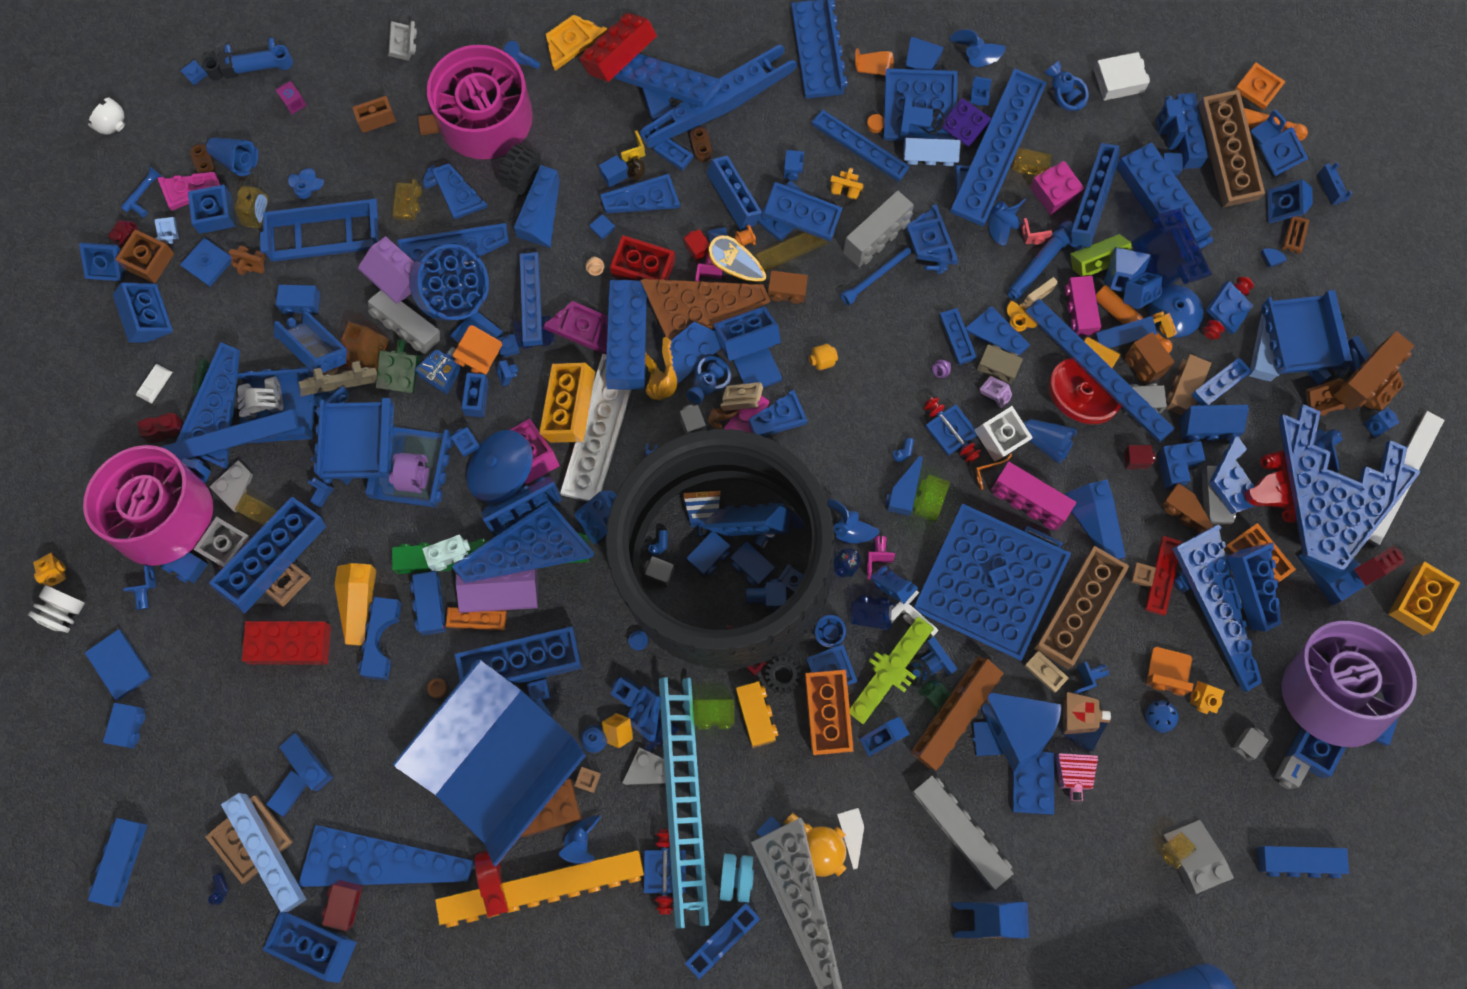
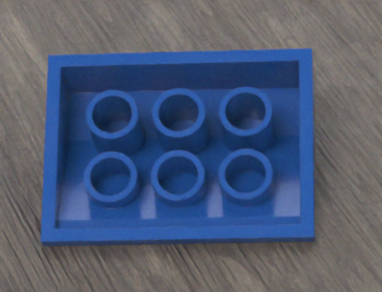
M542 477L532 486L522 487L518 493L496 505H488L481 512V515L495 537L548 501L555 505L562 501L551 477Z

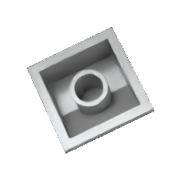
M216 517L194 550L218 565L225 567L241 550L250 536Z

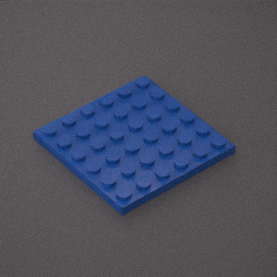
M962 503L914 609L922 615L1022 661L1071 553ZM1007 564L1015 583L995 590L988 571Z

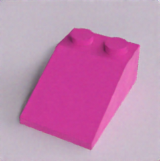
M531 419L510 429L524 436L532 447L533 461L530 473L525 481L526 485L559 467L553 450L539 434L540 432Z

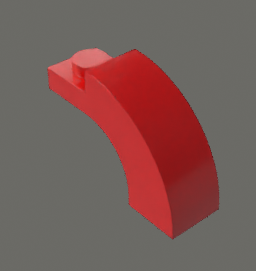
M487 850L477 853L475 855L476 875L487 916L491 917L508 912L509 907L501 879V863L499 862L497 866H494Z

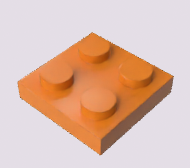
M1255 63L1235 90H1239L1240 95L1265 110L1286 81L1258 63Z

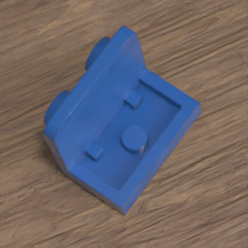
M612 490L599 491L575 513V517L593 544L600 542L608 534L606 530L608 517L611 513L613 501L617 497Z

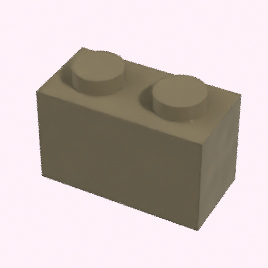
M988 344L977 370L1012 384L1023 359L1015 353H1008L996 345L991 346Z

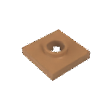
M292 563L265 593L284 607L311 578ZM289 577L291 581L284 586L285 588H279L277 585L279 579Z

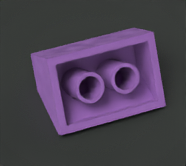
M385 236L371 246L360 263L358 270L396 304L411 294L410 273L415 262Z

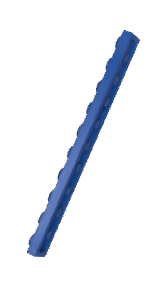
M1038 299L1026 310L1025 313L1159 443L1174 430V427L1042 300Z

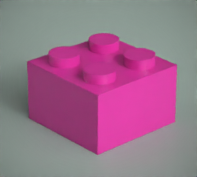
M1065 161L1034 177L1030 187L1050 216L1079 200L1085 190Z

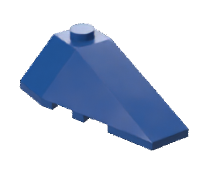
M1108 479L1089 483L1067 492L1066 496L1076 501L1071 513L1078 519L1083 530L1093 540L1094 546L1117 559L1125 558L1114 498Z

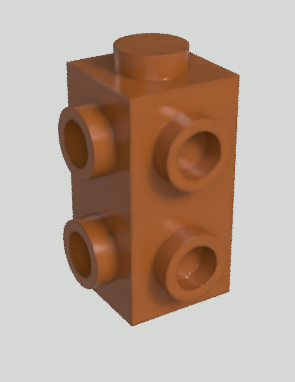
M1396 371L1387 378L1386 384L1375 392V396L1369 402L1364 404L1366 407L1382 411L1390 403L1391 399L1404 385L1399 371Z

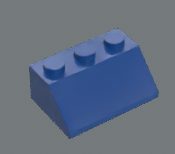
M121 283L113 293V298L128 342H149L173 332L157 284Z
M765 306L713 324L722 351L729 361L781 343L778 324Z
M1190 406L1179 418L1181 438L1188 439L1190 442H1196L1200 439H1207V441L1226 439L1230 441L1235 436L1240 437L1245 432L1249 406Z

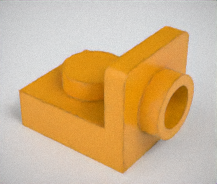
M1162 311L1152 315L1154 323L1161 321L1160 329L1163 335L1166 334L1167 338L1177 334L1170 313L1164 314Z

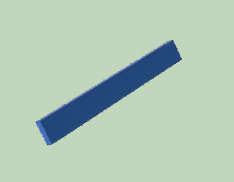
M288 410L165 445L161 448L170 451L182 461L183 458H197L299 429L295 410Z

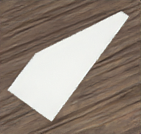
M859 808L837 814L841 829L846 834L844 839L853 869L858 868L864 831Z

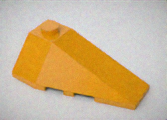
M350 563L337 566L334 586L346 645L362 646L363 642L367 639L366 624L370 619L369 608L373 598L376 569L369 564Z

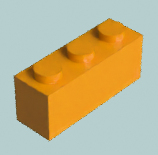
M759 682L737 687L736 693L752 748L775 742V736H778L776 725H771L769 717L773 715L770 705L765 704L764 698L767 697L765 687L760 686Z

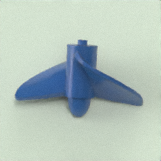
M958 30L950 37L952 42L969 46L966 54L969 57V63L974 67H983L997 61L1006 49V46L984 44V41L973 30Z
M1026 198L1012 207H1008L1003 201H1000L991 210L988 220L989 231L994 241L999 245L1005 246L1007 244L1011 228L1018 229L1020 227L1016 213Z
M1317 428L1314 445L1331 452L1328 465L1333 472L1338 473L1339 463L1335 445L1343 440L1342 433L1334 428L1329 432Z
M833 499L827 500L828 506L842 516L834 525V532L840 541L845 543H862L872 540L879 534V529L858 521L859 514L857 511L848 512L846 507Z
M600 815L582 820L567 833L564 840L565 848L558 854L562 859L573 863H589L594 860L595 857L587 853V834L599 821Z

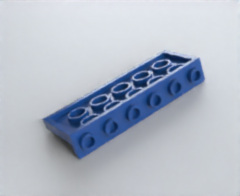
M834 0L791 3L805 99L844 94V87H847V77L843 76L845 65L844 61H841L840 58L842 56V46L838 45L840 34L839 30H836L835 27L837 26V15H833V10H835Z

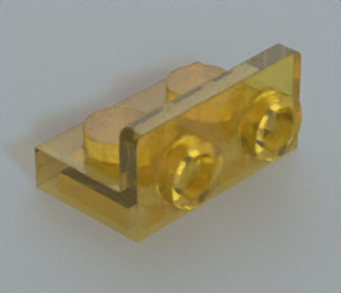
M1018 148L1012 170L1022 174L1029 173L1038 176L1051 168L1052 154Z

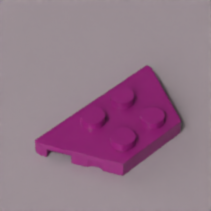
M572 301L543 326L545 330L607 355L608 322L607 316Z

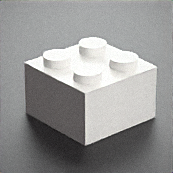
M1013 406L974 430L994 462L1033 438Z

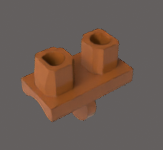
M239 246L237 250L230 249L228 252L231 255V264L237 268L238 274L245 275L247 271L263 274L265 271L263 265L265 254L261 253V251H256L251 255L247 247Z

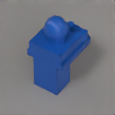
M313 477L312 480L307 481V483L317 488L310 500L311 503L318 507L323 506L334 489L329 485L333 479L320 480Z

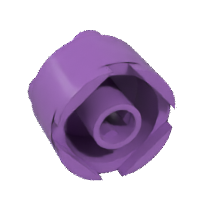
M411 453L394 454L393 472L389 475L390 484H393L397 491L422 493L421 488L425 489L429 476V468H425V462H428L427 457Z

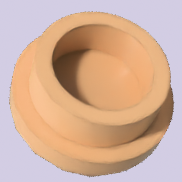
M591 257L586 262V270L591 275L597 276L603 272L604 262L600 258Z

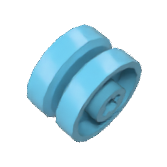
M724 853L720 900L731 901L733 898V888H738V902L749 903L754 870H752L753 856L743 855L740 859V868H736L735 854Z

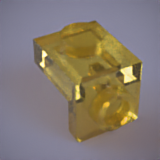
M1181 832L1163 845L1162 857L1168 865L1178 869L1180 862L1196 851V846Z

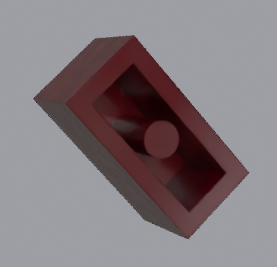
M338 880L331 885L327 894L329 902L322 913L324 918L323 925L342 931H348L353 927L363 886L343 880Z

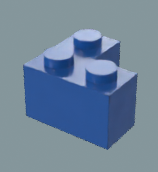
M1201 441L1163 446L1157 453L1165 489L1174 488L1178 483L1185 486L1191 481L1188 467L1199 466L1205 460Z

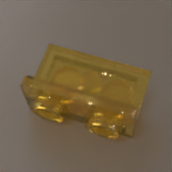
M412 179V184H396L392 215L394 219L416 220V214L420 211L418 197H421L422 188L416 179Z

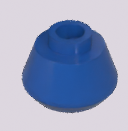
M591 725L581 733L580 742L586 751L597 753L605 748L607 738L602 727Z

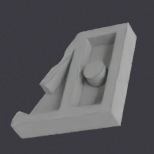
M237 461L210 488L237 513L239 511V503L247 492V486L250 484L253 474L240 461Z
M639 748L623 784H666L664 759Z

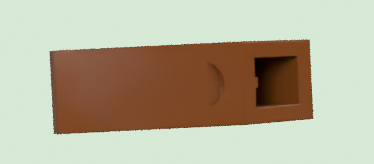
M1179 483L1171 490L1161 504L1166 513L1179 518L1182 524L1192 527L1197 531V534L1213 527L1195 494Z

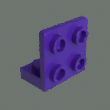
M962 98L945 119L942 129L969 147L982 130L986 132L991 118Z

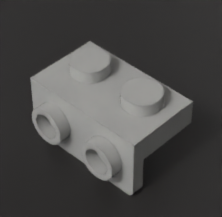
M391 21L388 56L409 61L411 55L415 54L416 44H413L416 38L417 29L414 28V21H411L409 25Z

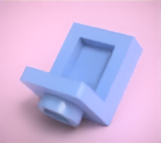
M175 217L155 219L158 236L155 239L165 244H173V240L179 239Z

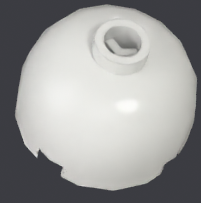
M108 97L104 99L106 101L104 105L99 104L89 118V121L92 123H88V126L106 135L112 134L115 131L120 132L125 125L123 123L124 111L122 107Z

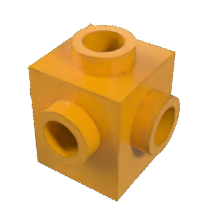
M52 553L33 562L36 572L34 577L39 584L43 583L52 587L66 579L64 563L58 560Z
M1197 681L1196 687L1191 693L1190 704L1197 706L1196 710L1205 714H1208L1209 711L1217 713L1222 705V697L1225 691Z

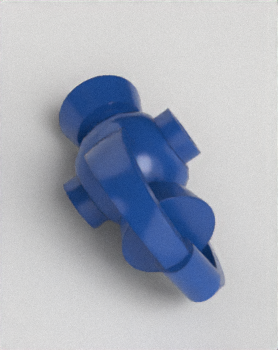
M1058 61L1044 72L1049 77H1053L1052 87L1055 100L1065 110L1079 111L1087 105L1088 88L1080 78L1073 76L1067 71H1061V65ZM1074 84L1079 86L1082 92L1078 89H1074ZM1083 93L1081 101L1074 106L1068 105V103ZM1061 94H1066L1067 97L1065 99L1067 103L1062 99Z
M708 356L700 360L695 369L694 387L686 391L687 398L692 403L700 405L704 395L724 389L731 379V371L728 364L720 357ZM710 361L715 362L709 363L706 372L701 373V366L703 363ZM725 371V382L721 385H717L716 380L723 377Z

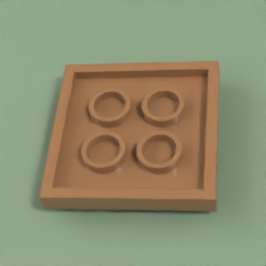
M254 795L250 800L281 853L293 843V840L258 796ZM228 818L205 836L241 884L247 883L258 873Z

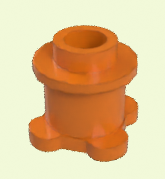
M749 224L746 225L747 229L740 232L735 231L733 238L743 247L750 243L753 246L756 245V237Z

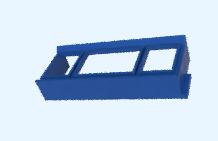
M377 199L263 212L264 232H260L261 253H266L270 261L275 262L369 250L371 246L379 241ZM370 216L371 239L353 242L352 218ZM345 219L346 243L302 248L301 224ZM295 225L296 249L275 251L274 227Z

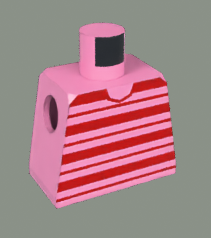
M1055 755L1060 788L1070 789V801H1083V790L1093 789L1098 756Z

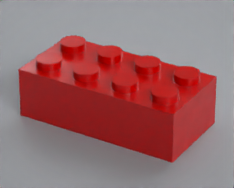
M627 13L615 25L611 26L607 33L599 37L593 46L586 49L579 59L589 75L609 82L653 41L657 34L647 18Z
M245 621L242 661L249 665H328L331 625L326 622Z

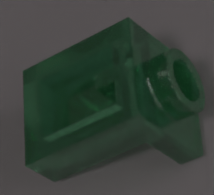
M933 679L922 686V689L918 692L921 696L927 698L937 712L940 711L951 695L941 682Z

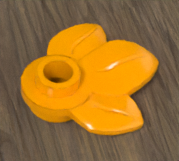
M1011 301L1007 307V314L1010 317V325L1017 332L1038 326L1025 313L1027 309L1022 304L1018 305ZM1016 321L1021 322L1022 325H1017Z

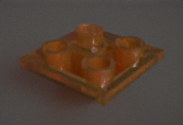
M348 322L341 343L347 349L345 365L351 366L352 362L360 361L361 368H375L377 372L379 353L386 349L389 339L368 327Z

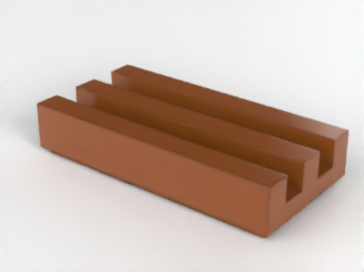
M1298 216L1289 218L1282 245L1283 250L1289 249L1290 252L1296 251L1297 254L1302 252L1310 220ZM1296 221L1291 244H1289L1293 224ZM1302 222L1303 227L1298 246H1295L1300 223Z

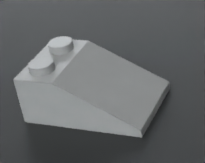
M1201 820L1163 834V838L1189 894L1200 893L1234 878L1224 856Z

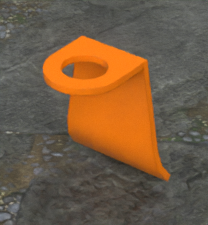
M856 48L855 64L857 72L885 76L886 69H893L894 60L892 52L881 51L860 55L859 48Z
M1009 453L1007 458L1001 462L975 469L980 490H983L980 471L1003 465L1010 459L1012 453Z

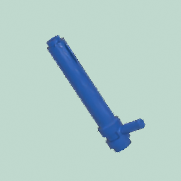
M1066 220L1058 226V230L1053 232L1051 239L1008 289L1007 294L1011 299H1019L1061 248L1067 244L1076 251L1084 248L1083 246L1072 244L1071 231L1074 225L1073 222Z

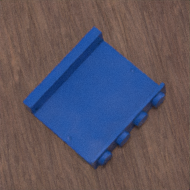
M298 367V369L293 370L281 368L279 371L264 369L262 372L244 371V373H238L237 377L243 381V384L249 383L252 388L265 389L264 381L266 378L276 376L280 382L284 407L283 411L276 413L265 409L264 411L257 412L256 418L249 420L241 417L240 424L288 410H295L299 429L250 443L313 439L315 394L300 396L299 381L314 377L312 375L313 372L309 368Z

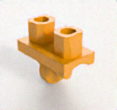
M849 168L848 172L841 171L840 176L846 179L836 176L831 177V193L835 195H841L842 188L846 187L849 188L847 198L857 200L864 186L862 183L851 181V179L857 181L859 175L852 174L853 168Z

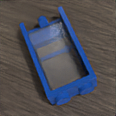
M303 312V322L296 326L295 319L289 318L287 320V329L278 321L274 322V337L279 339L312 372L313 369L321 368L322 373L346 364L347 349L309 312Z

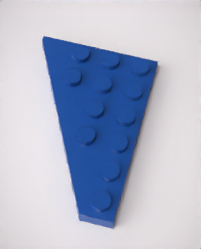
M548 501L460 560L452 568L464 583L588 559L594 556V552L551 502Z

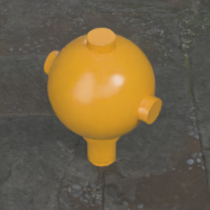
M792 813L783 823L787 825L799 818ZM804 823L816 876L826 877L835 873L839 877L846 869L843 865L846 858V846L843 838L846 834L838 826L833 830L824 826L812 828L809 824L806 825Z

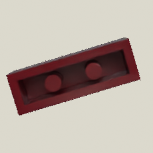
M1392 546L1354 570L1366 586L1405 563L1404 556L1399 549Z

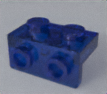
M861 595L852 601V624L889 630L891 628L892 609L896 606V602H890L888 598H878L877 600L871 599V596Z

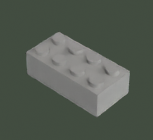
M899 191L895 192L846 237L844 254L858 267L868 264L873 258L872 255L876 252H881L885 247V243L889 240H894L898 235V231L906 229L907 225L911 223L910 218L913 215L914 204Z

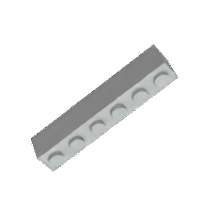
M933 776L929 777L911 793L990 889L996 890L1014 874L1010 870L1012 868L1011 864L1005 858L1001 859L999 857L996 846L984 839V832L979 826L976 825L974 827L969 821L971 820L970 815L964 809L962 811L956 805L958 803L956 798L951 793L947 794L944 791L943 787L945 786L937 777L935 779Z

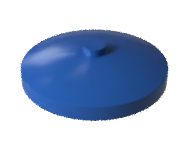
M502 430L492 434L479 445L480 448L475 450L467 469L468 488L476 498L483 502L499 503L510 498L521 488L530 473L533 461L532 447L524 436L513 430Z

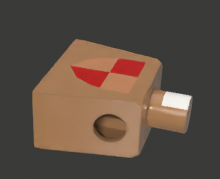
M1069 692L1063 696V734L1095 732L1099 729L1100 722H1110V711L1099 710L1098 699Z

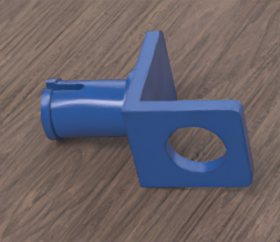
M1276 109L1271 112L1266 121L1251 130L1250 133L1255 138L1253 142L1256 146L1264 144L1279 134L1287 121ZM1274 116L1279 119L1280 125L1275 122Z
M144 566L146 585L123 588V591L134 593L136 610L149 608L147 591L156 588L154 566Z
M1087 661L1077 665L1085 687L1072 693L1080 694L1097 687L1095 680L1109 675V670L1101 672L1107 666L1101 664L1090 669Z

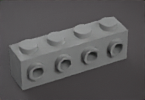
M382 290L368 300L369 314L383 322L386 328L396 332L402 340L408 341L415 350L426 354L440 341V330L403 302L396 304Z

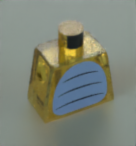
M241 186L238 191L235 211L243 226L261 227L263 212L266 211L269 197L260 189Z

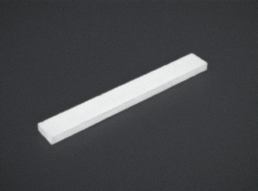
M1429 411L1423 414L1407 445L1405 465L1420 469L1444 422L1442 418ZM1409 488L1367 540L1375 546L1381 544Z

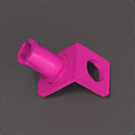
M709 252L706 254L705 264H698L695 282H700V277L722 279L723 270L712 263Z
M880 536L874 538L875 552L868 553L867 579L869 580L872 573V562L893 563L895 553L886 552L887 538L882 536L881 544Z

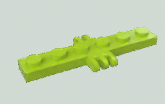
M918 616L889 656L885 653L881 656L876 651L873 653L879 660L876 662L870 657L868 661L875 665L872 669L877 673L850 708V715L864 724L892 685H895L905 693L907 689L901 683L904 682L908 686L911 685V682L905 679L908 675L913 680L916 678L915 675L905 668L934 630V627Z

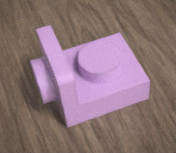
M992 376L979 389L981 394L995 400L1000 408L1005 403H1008L1012 396L1009 384Z

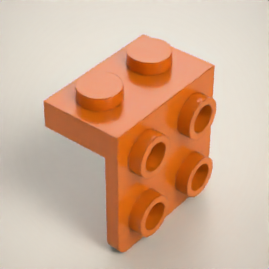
M471 325L468 327L452 357L455 358L454 362L464 367L467 365L471 367V372L475 374H487L502 347V342Z
M1159 647L1153 648L1146 685L1152 686L1153 689L1159 691H1172L1173 694L1185 696V694L1192 692L1193 683L1188 682L1192 657Z

